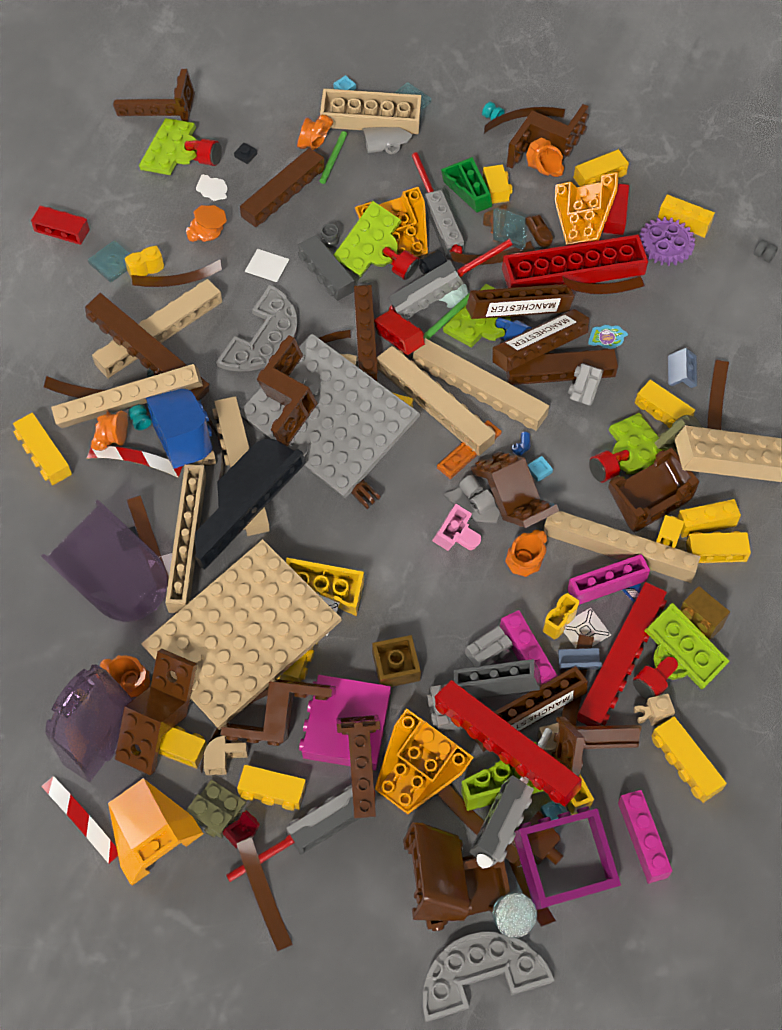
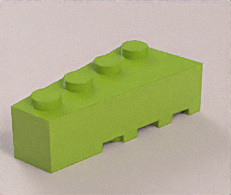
M499 761L495 763V766L487 770L484 769L463 780L461 783V794L467 811L492 805L503 783L512 775L520 780L521 776L516 772L515 768L510 764ZM530 780L528 781L527 786H530L531 788L534 789L533 792H532V794L538 793V792H542V791H543V790H538V789L532 784V781H530Z

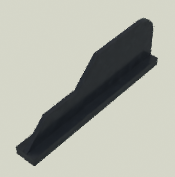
M274 439L260 440L217 481L219 508L195 532V558L201 568L205 570L306 464L302 451L299 449L294 451Z

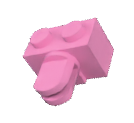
M455 504L432 541L447 551L451 549L455 542L468 550H474L480 544L481 536L468 527L469 524L467 522L472 513Z

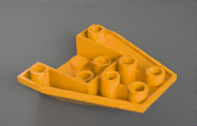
M617 172L601 175V183L576 187L572 182L556 185L555 204L567 246L599 241L618 190Z
M419 187L403 191L400 198L378 204L401 219V223L392 234L398 244V253L401 254L404 250H408L417 257L428 254L425 201ZM371 202L355 207L359 219Z
M406 708L394 725L375 790L409 815L459 778L474 757Z
M144 778L108 803L120 867L132 886L150 873L147 867L180 843L187 847L204 834L191 814Z

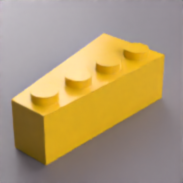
M286 558V563L317 594L340 603L339 609L357 616L364 585L363 571Z

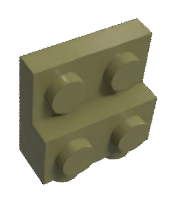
M684 415L672 424L673 427L667 429L659 436L655 445L658 449L668 450L672 447L677 452L675 438L685 425L703 427L696 417Z
M211 780L200 795L197 794L186 811L194 817L199 825L205 828L204 831L213 838L218 836L222 839L224 829L235 821L245 807L246 801Z

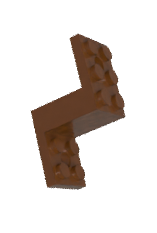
M582 104L569 125L531 111L509 143L507 167L513 169L515 164L521 161L522 154L528 151L530 143L539 138L549 140L551 145L557 147L562 153L563 162L566 157L571 155L573 146H577L580 136L584 135L587 130L586 122L589 118V106Z
M290 335L281 342L279 349L270 357L269 363L259 372L257 378L266 396L285 406L282 414L273 422L270 430L277 441L286 446L290 444L318 404L308 386L289 377L304 356L295 338Z
M497 452L492 455V458L480 460L475 463L476 466L471 467L473 475L488 480L504 521L526 528L559 512L557 504L540 499L524 457Z
M162 648L157 651L151 687L124 706L115 760L148 775H152L155 772L162 736L187 716L197 663ZM171 671L175 672L177 679L171 676ZM135 744L139 746L141 752L137 751Z
M273 679L269 681L264 727L227 723L221 727V735L226 736L227 740L238 741V739L247 738L246 742L259 743V741L263 740L268 741V745L280 746L289 736L293 694L295 697L300 698L315 695L317 700H327L335 695L336 686Z

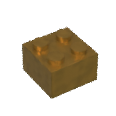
M700 586L684 600L680 609L709 640L723 628L730 614L727 608Z
M412 635L372 643V654L379 685L394 687L420 681L421 671Z

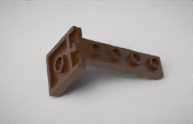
M181 69L180 75L177 76V88L174 89V99H116L113 102V106L117 116H180L182 121L188 122L195 95L188 69Z
M378 715L336 718L337 733L348 735L354 818L376 817L370 733L380 730Z
M557 717L556 719L559 723V731L554 734V742H557L556 752H552V757L577 776L580 775V769L583 767L582 754L584 749L639 747V737L642 728L640 725L573 726L565 717Z

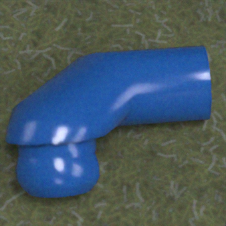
M521 433V443L512 445L511 449L514 455H522L530 449V433Z

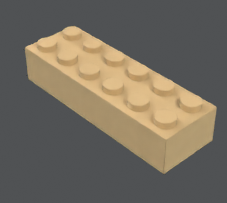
M323 89L320 115L329 116L333 120V125L330 128L362 130V128L400 127L411 134H419L421 95Z
M686 425L675 438L682 470L782 482V438Z

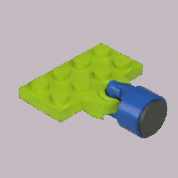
M485 284L480 290H488V289H496V288H494V287H492V286H490V285H488V284ZM465 306L443 327V332L472 348L482 337L492 341L501 338L505 342L532 329V327L519 320L511 322L510 316L471 319Z

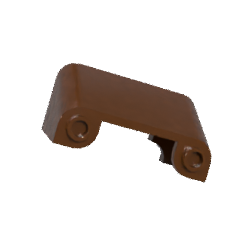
M672 447L666 451H660L655 456L654 464L628 479H625L623 476H616L609 482L608 489L628 527L634 533L685 505L693 498L700 481L691 471L682 470L680 458Z
M413 822L403 839L404 850H408V854H412L416 881L414 898H417L418 905L417 908L412 909L413 920L464 921L472 910V901L469 899L462 858V840L456 834L424 823Z
M476 856L462 857L468 897L472 901V910L467 916L486 911L495 913L496 916H504L509 913L508 911L514 910L504 860L501 863L497 862L492 867L482 868L478 865ZM425 920L427 929H432V931L443 930L445 928L444 925L448 924V921Z

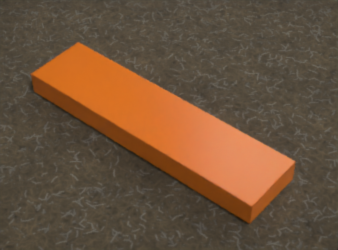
M489 420L484 423L492 427L495 432V439L501 435L502 431ZM462 442L437 465V469L449 479H452L477 454L466 443Z

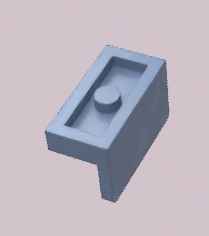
M687 348L668 356V384L670 386L681 382L690 388L697 386V358Z
M599 648L558 650L559 671L570 670L575 666L579 670H594L602 667Z

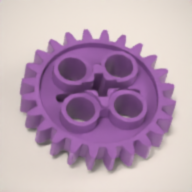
M666 217L663 218V221L657 218L656 222L650 220V224L646 223L645 227H642L639 237L645 254L649 255L648 260L653 258L654 263L660 261V264L663 265L666 262L668 266H670L671 262L677 265L678 261L683 263L684 259L688 260L695 246L694 233L689 232L690 227L684 228L685 223L680 225L679 220L673 222V218L667 221Z

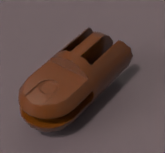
M540 215L527 217L525 224L537 244L541 247L550 246L553 236Z
M363 479L354 487L351 493L368 509L370 507L362 497L373 505L375 501L368 491L377 500L381 496Z

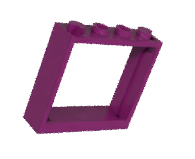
M589 806L577 809L578 814L571 815L570 811L558 814V819L552 821L550 817L538 820L539 824L533 826L531 822L519 825L518 830L514 831L516 833L514 838L535 910L621 886L598 808L590 810ZM588 818L606 880L545 897L527 834Z

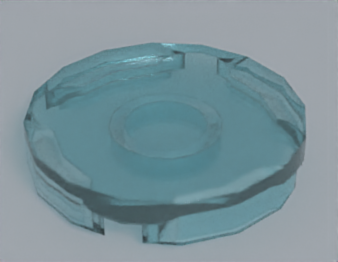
M510 892L497 900L492 916L497 929L508 937L518 938L531 931L536 923L537 912L535 904L529 897L520 892Z

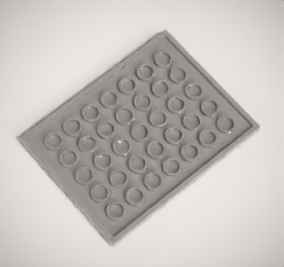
M311 334L299 346L304 356L289 377L308 386L318 404L287 447L294 451L296 449L302 451L306 461L304 467L346 499L354 487L364 479L420 417V414L315 335ZM260 388L240 410L242 418L266 437L277 440L270 429L273 422L282 414L285 406L266 396L263 389Z

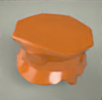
M323 114L319 116L316 122L311 121L309 117L305 118L297 147L300 149L310 147L312 150L318 148L323 144L329 128L333 125V120Z
M539 138L530 143L526 153L528 166L537 169L543 175L562 176L564 166L562 164L563 156L561 151L544 138Z
M215 205L199 206L193 212L195 218L186 230L188 240L191 242L197 240L206 242L218 238L223 230V224L227 221L225 211Z
M120 410L116 414H111L107 411V414L99 416L97 418L98 423L95 424L96 430L91 441V448L96 451L106 450L107 446H110L112 443L123 446L127 438L128 414Z
M535 529L531 533H522L514 540L512 547L508 549L505 560L513 574L527 577L540 570L542 560L547 551L545 546L547 535L544 531Z
M118 655L113 660L106 658L100 663L101 675L107 678V682L113 687V691L124 699L138 697L150 686L149 671L135 657Z

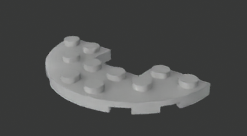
M269 285L252 310L253 315L265 319V322L250 343L234 336L216 362L217 367L230 371H253L264 368L269 363L270 357L277 352L281 342L288 335L296 337V312L284 293Z
M479 932L464 936L447 946L430 967L423 990L425 1022L469 1009L463 990L465 985L504 974L511 995H515L553 983L554 978L542 957L520 939L498 934V932Z

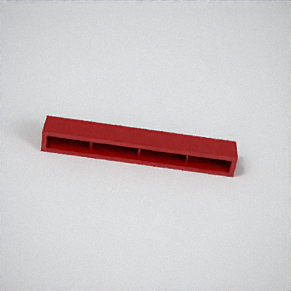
M647 582L644 583L578 712L577 721L587 726H605L610 717L607 713L610 708H615L619 699L616 695L618 691L623 692L627 683L624 679L627 674L631 676L635 667L633 661L635 658H640L644 649L641 645L643 642L647 643L650 638L644 630L658 617V611H663L668 600L665 599L666 591Z
M451 680L435 695V707L440 714L447 715L457 727L461 726L465 729L471 738L478 739L488 751L496 753L503 763L510 764L520 776L527 777L532 781V784L538 790L545 791L553 802L560 803L565 807L581 790L582 779L454 681Z

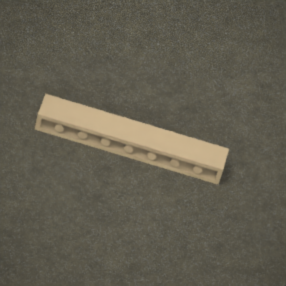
M206 279L190 291L185 292L178 299L171 301L161 310L156 311L146 320H142L139 325L162 343L221 304V291L211 281ZM114 340L92 354L95 366L107 378H110L138 359L129 355L126 348L122 345L119 346Z
M426 338L424 339L425 345L413 353V361L418 368H423L433 376L443 379L449 385H454L461 389L462 392L474 396L478 401L484 402L492 406L496 411H501L508 415L509 418L523 423L527 428L537 431L548 416V404Z
M391 346L376 358L377 369L409 397L413 398L416 403L460 441L466 443L478 456L495 443V432L492 427L485 425L479 416L472 414L466 405L459 403L453 394L446 392L440 383L432 380L427 372L419 369L416 363L406 358L401 350Z
M195 364L52 406L51 408L56 425L65 428L98 418L101 415L107 414V411L115 413L135 405L147 403V397L182 388L191 390L201 387L203 384L198 368Z
M236 396L214 401L215 408L212 409L214 420L218 419L219 424H216L218 435L222 434L223 439H220L221 448L226 450L227 453L224 455L226 466L230 465V468L249 450ZM265 507L243 529H246L247 536L270 531Z
M185 464L165 602L168 613H178L190 602L196 559L195 532L200 528L206 484L204 465Z
M562 511L547 517L543 530L548 537L621 561L642 554L650 570L689 583L694 578L701 557Z

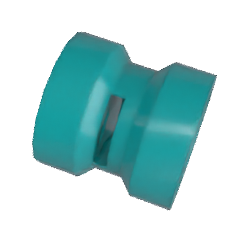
M491 101L482 110V116L491 120L505 113L504 109L496 107V104Z
M135 405L129 409L128 415L133 420L132 424L135 430H144L152 424L144 405Z

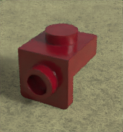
M245 810L240 819L226 827L222 834L237 849L236 843L250 837L253 838L260 824L253 815Z

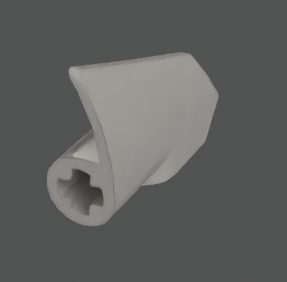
M400 127L362 128L368 154L383 152L384 149L388 154H395L400 150V144L408 143L412 137L411 133Z
M473 475L465 477L460 482L459 488L444 494V497L454 505L458 504L472 513L471 518L476 522L497 524L500 511L495 506V500L487 489H483Z

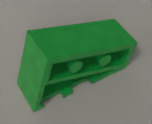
M473 157L441 169L443 182L476 213L492 207L491 194Z

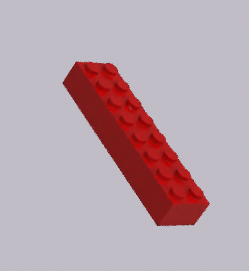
M639 235L505 255L503 256L502 271L507 288L565 284L562 276L572 281L590 284L645 275L648 259Z

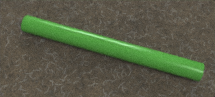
M345 131L341 132L319 180L322 184L326 183L346 139L347 133Z
M469 294L424 333L423 339L429 340L467 305Z

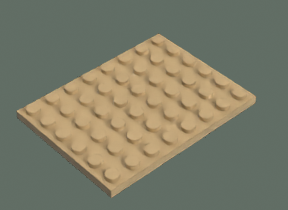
M262 539L141 644L155 660L157 651L162 648L197 663L190 699L220 730L222 726L226 725L269 686V681L281 676L337 626L342 619ZM171 671V676L177 679L175 672Z

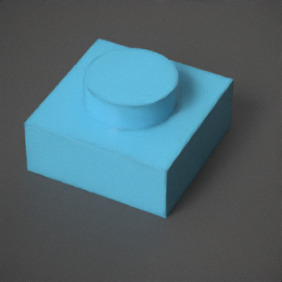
M346 75L333 83L334 89L352 91L356 89V84Z
M542 456L528 464L530 473L537 482L553 473V468Z
M553 801L540 808L544 817H550L551 821L558 819V814L568 812L563 805Z

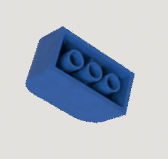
M182 388L146 398L154 430L173 469L202 460L210 454L212 450L210 439L212 431L210 426L207 425L209 418L206 410H203L201 401H197L190 390Z

